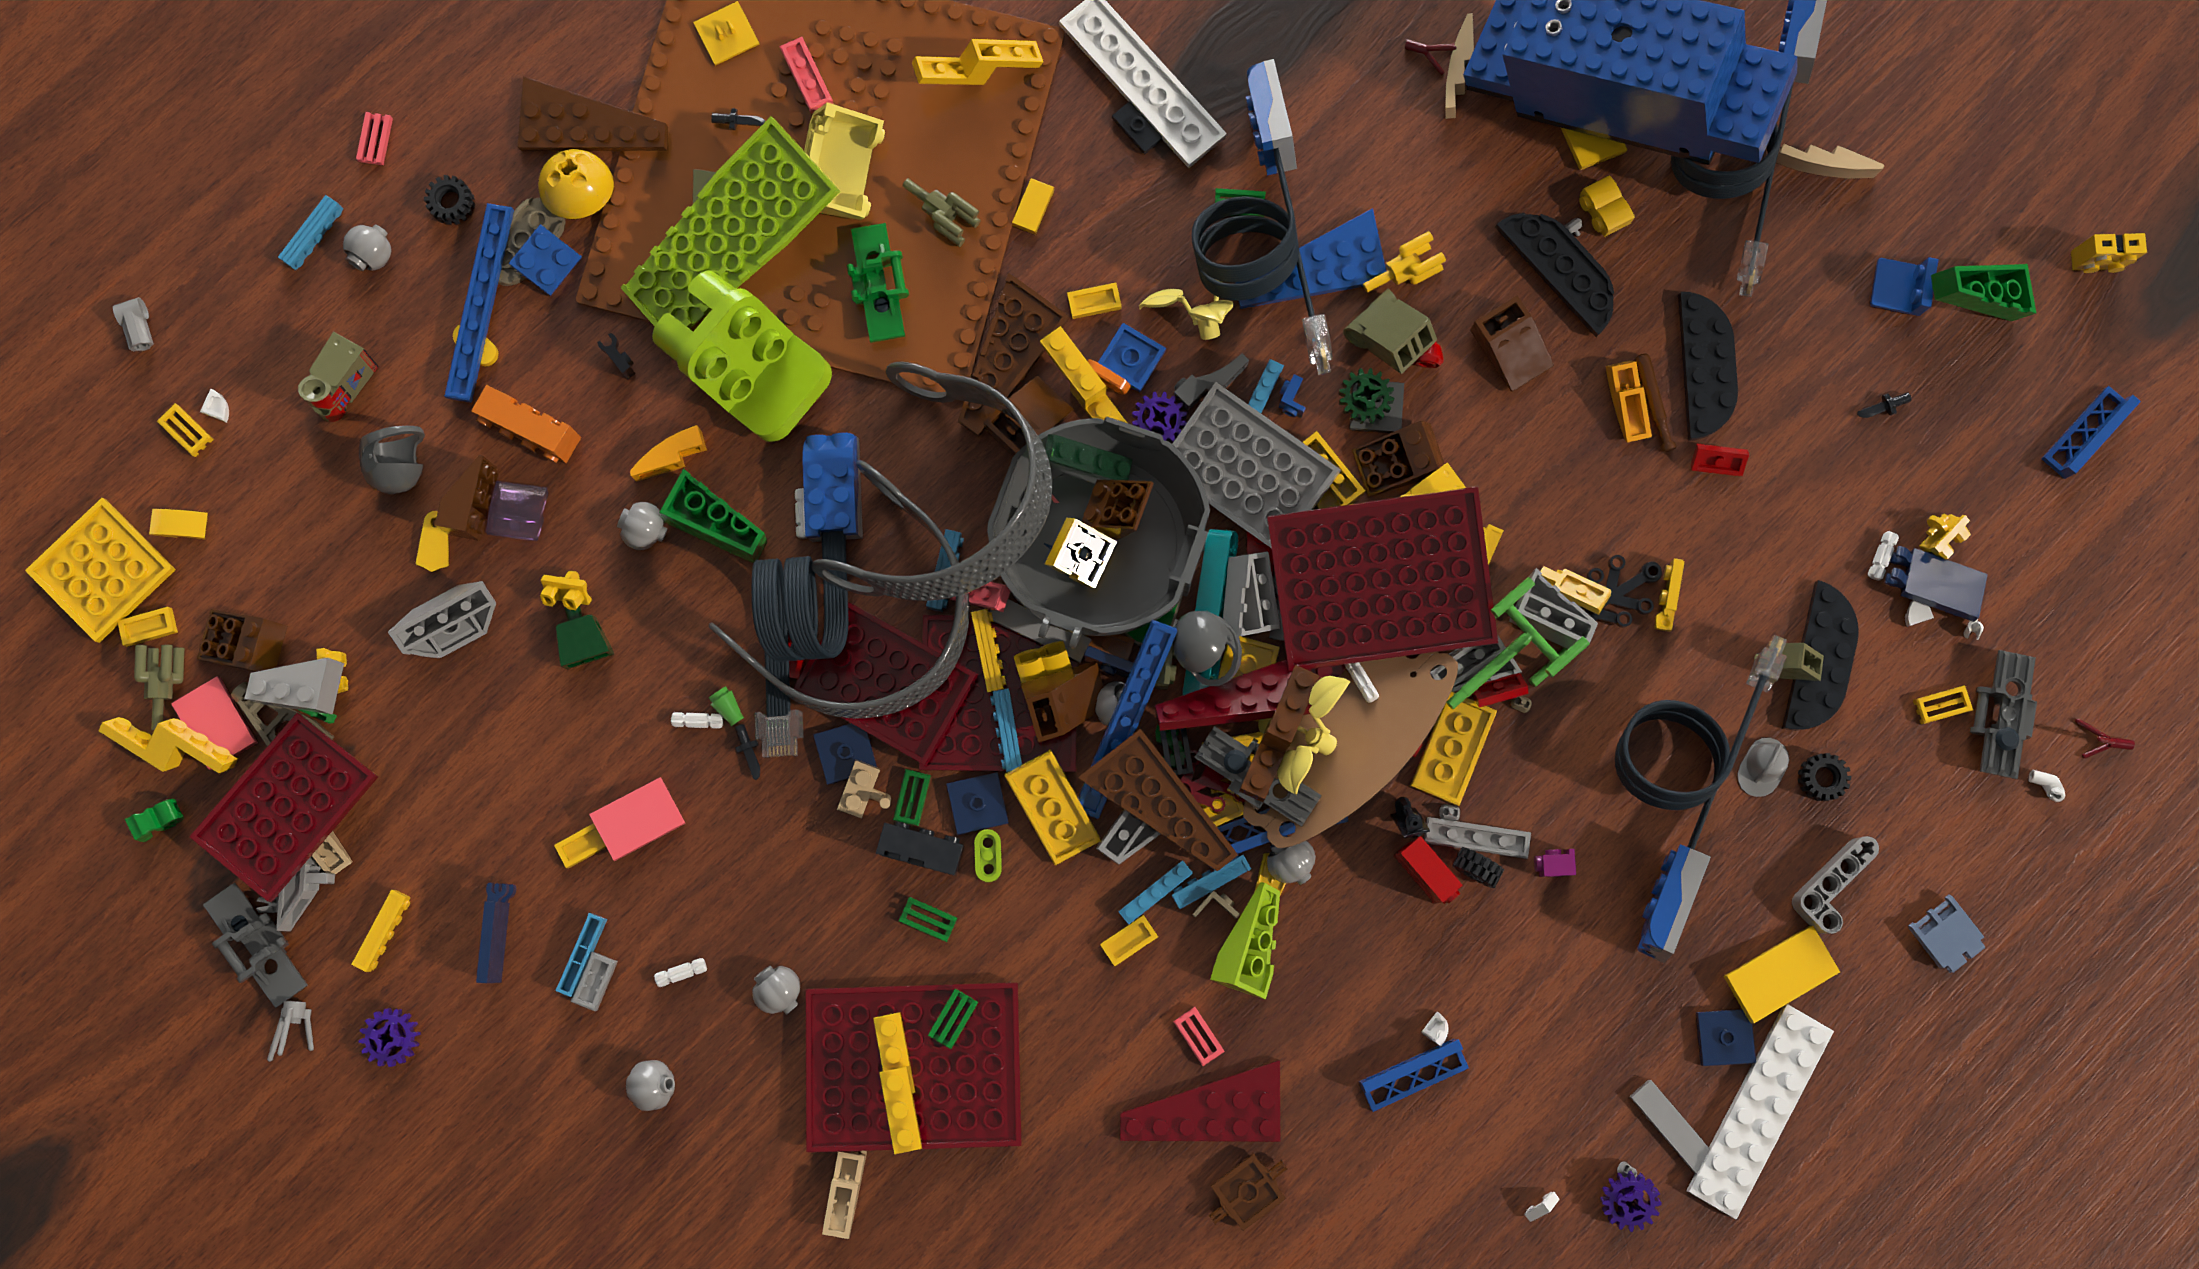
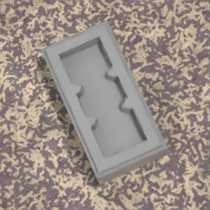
M591 952L571 1002L597 1011L618 961L599 953Z

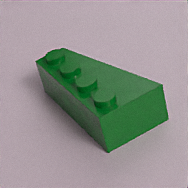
M2028 264L1954 266L1931 275L1934 297L1937 301L2009 321H2015L2036 314Z
M683 468L659 512L663 522L754 563L758 560L767 544L765 533L739 512L731 508L727 502L712 493L703 483L698 482Z

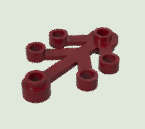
M1192 750L1190 754L1196 755L1198 751ZM1199 760L1196 763H1192L1193 773L1182 775L1181 782L1200 805L1209 807L1211 812L1219 814L1224 810L1225 800L1219 796L1212 798L1197 791L1209 788L1232 796L1236 802L1246 801L1243 798L1237 797L1236 793L1232 794L1227 791L1230 784L1220 781L1226 777L1205 765L1202 777L1191 782L1195 767L1199 766L1201 762ZM1219 801L1222 804V808L1215 809L1212 803Z

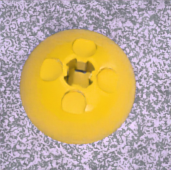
M579 149L561 151L552 156L543 166L538 181L539 195L543 205L552 214L566 219H579L596 213L609 201L614 187L613 176L608 166L593 153Z

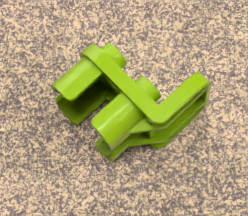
M704 271L698 274L688 285V291L709 307L711 311L694 332L670 313L664 314L654 327L653 342L677 362L679 370L762 440L773 442L784 438L828 387L832 377L830 364L816 350L794 335L746 289H736L713 271Z

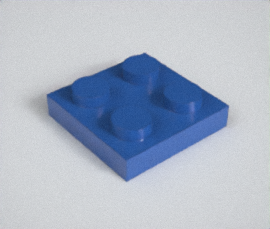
M540 224L512 258L509 265L551 297L582 256Z
M1122 323L1098 363L1125 379L1131 385V388L1140 393L1164 355L1166 348Z

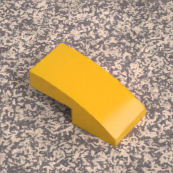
M152 509L149 535L173 538L178 536L205 540L208 513Z

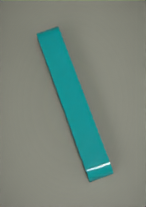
M1212 529L1208 531L1195 611H1209L1223 618L1229 557L1237 555L1238 534L1236 531ZM1221 657L1211 668L1199 672L1201 676L1208 680H1217ZM1186 670L1183 695L1209 687L1200 683L1190 671Z

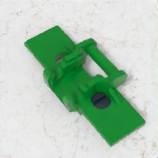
M886 223L853 228L851 232L857 267H853V264H848L847 271L853 283L854 290L851 291L852 300L856 304L864 305L870 343L905 337L899 299L907 298L909 290L905 287L901 264L902 252L890 250ZM872 254L879 255L875 259H868V257ZM892 266L895 289L887 290L884 267Z

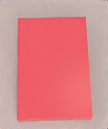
M221 677L213 678L171 703L180 720L185 722L188 728L196 733L205 735L215 745L226 748L234 757L258 743Z
M661 777L589 814L614 861L685 824Z

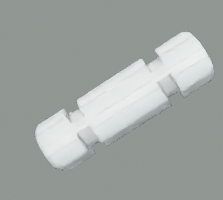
M804 488L795 490V500L797 501L795 503V513L798 525L796 527V536L800 539H807L805 537Z
M1890 531L1883 534L1882 544L1879 545L1872 562L1874 565L1870 567L1868 572L1870 578L1874 580L1883 579L1886 572L1884 568L1888 567L1894 551L1893 546L1897 544L1899 539L1897 534Z
M1360 662L1344 664L1360 692H1362L1366 702L1371 703L1377 700L1379 694L1363 667H1361Z
M681 712L672 713L671 724L674 727L686 725V727L708 728V726L722 728L723 717L720 714H711L709 716L707 713H686L684 715Z
M699 958L693 960L691 964L687 962L668 969V972L661 971L654 975L655 982L658 987H663L670 984V982L674 983L692 977L694 973L706 972L707 966L705 960Z

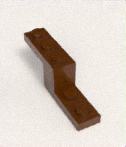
M1295 665L1277 708L1264 731L1239 792L1262 803L1264 802L1283 756L1292 743L1309 703L1312 688L1318 681L1319 675Z

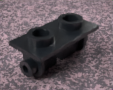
M1399 797L1395 801L1396 813L1390 815L1403 837L1417 838L1423 833L1430 832L1417 809L1411 808L1409 799L1407 797Z

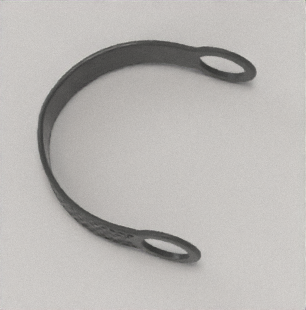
M893 362L886 367V375L893 384L909 394L934 402L946 403L960 400L986 405L1007 414L1019 423L1025 436L1029 456V475L1024 497L1013 517L991 542L966 560L940 571L914 576H893L864 571L855 566L828 559L815 560L811 566L812 570L825 581L861 595L874 597L885 595L917 601L952 598L978 589L999 577L1029 549L1040 533L1049 514L1052 498L1051 467L1046 450L1034 429L1014 404L996 389L972 378L940 373L914 363ZM909 372L927 377L941 385L946 392H932L916 387L904 380L899 373ZM826 569L851 574L866 581L871 587L845 581L831 574Z
M857 460V468L879 491L902 510L910 514L938 540L947 554L950 565L958 564L959 561L946 538L929 516L904 496L876 469L862 460ZM965 593L956 596V609L952 630L945 648L935 665L924 676L908 687L889 696L866 702H831L798 692L773 676L714 623H709L708 627L780 691L796 702L831 716L872 718L892 714L918 703L938 689L949 677L960 657L967 636L970 613L969 594Z

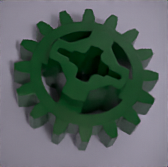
M1360 368L1357 376L1352 372L1349 374L1348 378L1350 381L1343 380L1341 385L1344 388L1339 390L1338 395L1344 398L1339 400V405H1346L1343 414L1350 412L1352 414L1351 421L1358 417L1360 418V424H1363L1365 419H1368L1370 424H1374L1375 417L1382 420L1384 418L1383 411L1389 413L1391 410L1388 404H1392L1395 398L1389 395L1393 393L1394 387L1387 388L1390 379L1382 380L1381 371L1377 375H1373V369L1370 368L1368 373L1364 374V371ZM1357 383L1358 390L1350 394V389ZM1363 392H1365L1367 396H1371L1370 400H1367V398L1364 396L1361 397ZM1383 398L1381 406L1375 410V402Z

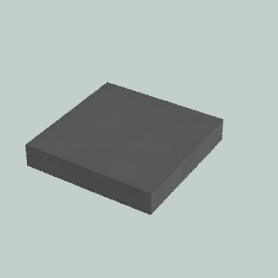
M1389 382L1387 384V388L1394 387L1393 393L1389 396L1395 399L1392 404H1388L1391 407L1389 413L1383 411L1384 418L1382 420L1375 417L1374 424H1370L1368 419H1365L1364 423L1360 424V418L1356 417L1355 420H1350L1349 430L1392 433L1400 430L1402 427L1404 383ZM1356 383L1355 385H1353V387H1352V392L1358 390V389H1357V386H1358L1357 383ZM1363 392L1361 396L1366 397L1367 400H1370L1371 396H1367L1365 392ZM1383 398L1375 402V410L1381 406Z

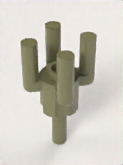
M909 178L902 185L924 202L922 210L935 221L933 224L934 229L958 247L963 245L965 238L961 236L964 230L952 222L958 215L974 228L981 221L977 218L979 210L954 192H950L947 197L937 189L929 194Z
M161 645L160 667H158L159 649L148 648L146 672L147 646H135L134 679L137 682H144V699L152 700L151 730H155L157 724L163 722L164 700L172 699L173 684H181L183 682L185 648ZM172 649H173V671H172Z

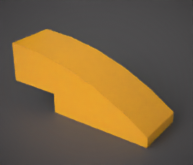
M1626 361L1605 366L1614 408L1625 441L1632 442L1652 437L1644 387H1640L1636 361Z
M696 425L682 430L653 447L630 470L631 477L637 482L685 467L683 457L707 450L700 428Z

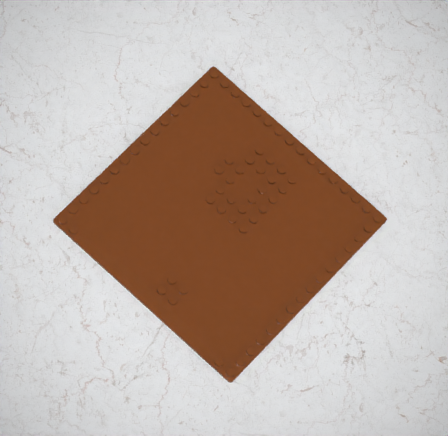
M666 0L633 113L667 124V151H620L613 174V192L609 201L603 207L577 292L576 301L581 305L650 322L621 289V286L623 284L626 285L635 275L634 270L639 265L642 266L650 257L651 253L649 252L654 246H659L667 236L665 233L671 226L675 227L683 217L681 215L688 206L691 207L693 205V169L717 172L760 128V126L737 124L736 130H730V124L712 123V113L730 114L731 109L735 108L738 110V115L758 116L765 121L771 116L804 150L813 113H810L779 47L799 37H803L834 105L884 121L882 128L885 130L884 139L881 144H877L872 149L864 195L868 197V202L871 203L868 216L862 220L819 213L784 249L737 289H746L757 297L794 335L816 350L830 364L831 368L892 383L886 375V367L893 362H909L925 366L940 373L971 378L1065 31L1060 27L951 0ZM738 1L760 45L715 66L693 22ZM971 39L1036 41L1043 59V63L1039 68L996 67L984 85L919 84L912 65L915 56L959 58ZM907 178L929 194L936 189L946 197L950 192H954L979 210L977 218L981 221L976 228L958 215L952 221L964 230L961 236L965 238V242L961 247H958L934 229L933 224L935 221L922 210L924 202L902 186ZM886 223L890 250L902 252L901 264L905 287L909 290L907 298L899 299L905 337L870 343L864 305L856 304L852 300L851 291L854 289L852 278L848 275L847 265L853 264V267H857L851 229ZM872 254L868 257V259H875L879 255ZM892 266L884 267L887 290L895 289ZM708 314L692 326L690 330L694 332ZM909 372L899 373L904 380L916 387L932 392H946L941 385L927 377Z

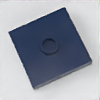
M1091 646L1087 647L1084 655V662L1091 663L1096 661L1100 671L1113 676L1117 674L1128 678L1134 664Z
M851 723L814 734L827 785L849 779L856 759L877 767L868 732Z
M998 772L947 783L957 835L1009 824Z
M1743 1009L1696 1012L1701 1066L1756 1063L1752 1023L1749 1022Z

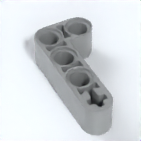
M1868 836L1851 839L1793 896L1792 906L1794 910L1810 926H1814L1817 933L1833 934L1842 928L1843 919L1829 902L1878 855L1879 845L1877 841ZM1842 860H1845L1848 864L1847 873L1841 870ZM1824 878H1827L1830 882V889L1828 891L1824 890L1822 886ZM1806 896H1809L1812 900L1810 909H1807L1804 905V898ZM1825 915L1831 921L1828 929L1824 927L1822 922Z

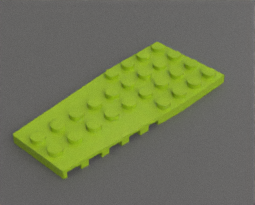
M770 116L713 175L697 196L699 198L695 203L683 211L681 214L683 217L675 227L671 226L665 233L667 234L665 239L659 246H654L649 252L651 253L650 257L642 266L639 265L634 270L635 275L626 285L623 284L621 289L654 326L664 314L670 313L690 329L711 311L709 307L688 291V285L698 274L704 271H713L737 289L784 249L841 191L775 118Z

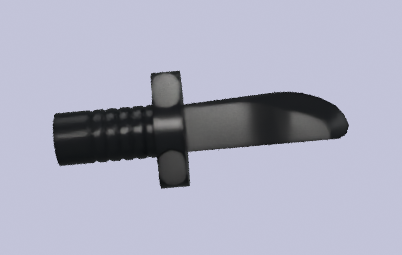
M735 108L731 109L730 114L712 113L711 116L712 123L730 124V130H736L737 124L761 127L766 122L758 116L738 115V110Z
M1906 392L1891 398L1889 393L1884 394L1881 397V403L1857 412V415L1862 418H1869L1884 411H1887L1890 416L1897 413L1896 407L1912 401L1911 395Z
M741 724L735 727L741 744L735 747L737 753L744 752L754 780H757L760 777V765L753 748L758 746L757 740L750 741L745 724Z

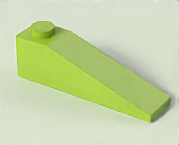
M1260 882L1219 951L1210 980L1225 987L1266 999L1274 971V965L1270 964L1271 949L1276 947V940H1272L1273 926L1278 922L1279 890Z

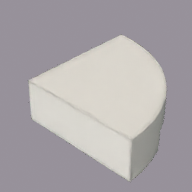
M210 389L200 412L227 423L229 417L228 404L222 395Z
M1912 600L1907 614H1905L1906 627L1934 618L1930 606Z
M1436 1012L1421 1033L1439 1046H1442L1448 1034L1447 1020L1439 1012Z
M1550 1192L1543 1196L1544 1200L1540 1204L1529 1207L1525 1216L1530 1222L1551 1212L1559 1201L1555 1192Z

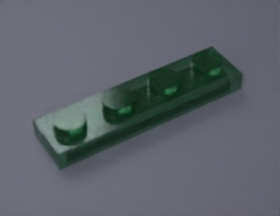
M1048 434L1045 450L1049 462L1107 480H1129L1132 465L1131 458L1062 436Z

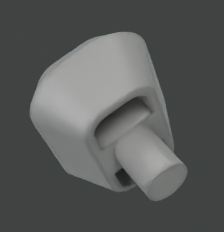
M1574 218L1564 226L1571 234L1574 233L1577 237L1580 235L1578 229L1582 227V220Z
M1443 804L1440 807L1439 816L1444 820L1457 821L1460 817V809L1458 806Z
M1622 1161L1617 1168V1172L1621 1173L1623 1177H1627L1628 1171H1632L1636 1178L1637 1170L1625 1161Z

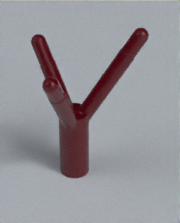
M1407 39L1405 44L1406 50L1424 54L1441 75L1445 71L1429 52L1456 50L1457 48L1455 43L1427 45Z
M2081 719L2075 720L2077 724L2097 735L2098 741L2105 743L2100 747L2083 753L2082 758H2088L2109 748L2133 750L2135 747L2134 740L2112 738Z

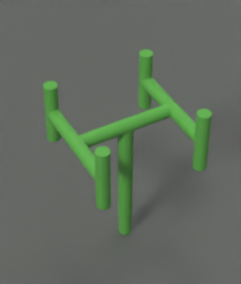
M1527 577L1491 609L1495 619L1506 612L1524 633L1462 686L1446 703L1451 709H1455L1531 641L1550 660L1528 680L1534 687L1538 686L1546 677H1554L1590 643L1582 636L1569 649L1563 648L1559 653L1548 644L1513 605L1535 585L1534 581Z

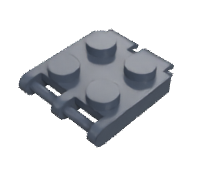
M1949 894L1944 898L1945 901L1934 910L1930 908L1926 911V916L1917 923L1912 922L1908 925V928L1939 968H1946L1950 973H1954L1967 962L1962 955L1963 953L1968 959H1972L1985 949V946L1981 942V939L1984 938L1982 933L1953 896Z

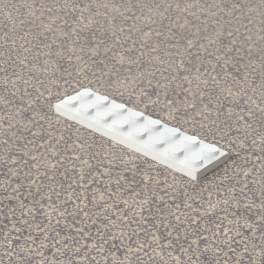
M1084 0L1059 21L1061 28L1127 101H1130L1188 168L1226 138L1227 133L1106 0Z
M1788 1004L1782 1007L1756 1056V1063H1753L1709 1146L1710 1150L1701 1168L1693 1176L1686 1190L1687 1192L1733 1219L1738 1218L1834 1033L1833 1030Z

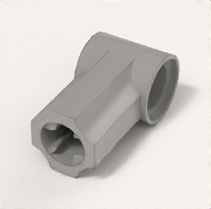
M138 297L113 306V313L117 322L123 327L129 349L133 352L150 349L154 343L146 320L149 318V313L143 300Z

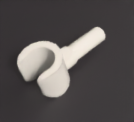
M1978 619L1975 622L1970 621L1964 631V637L1968 639L1970 633L1974 632L1978 640L1984 629L1982 623Z

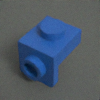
M1295 374L1291 381L1285 380L1280 390V394L1283 397L1279 408L1283 409L1282 412L1290 417L1295 418L1298 416L1301 418L1306 407L1293 400L1303 378Z

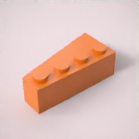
M488 385L485 386L471 410L478 417L477 422L488 428L494 425L500 429L498 433L510 440L514 437L522 440L521 445L533 452L536 448L543 451V456L554 463H557L558 460L564 463L568 462L581 439V436L570 425L564 422L560 423L546 413H543L541 416L539 415L540 412L525 403L520 405L513 397Z

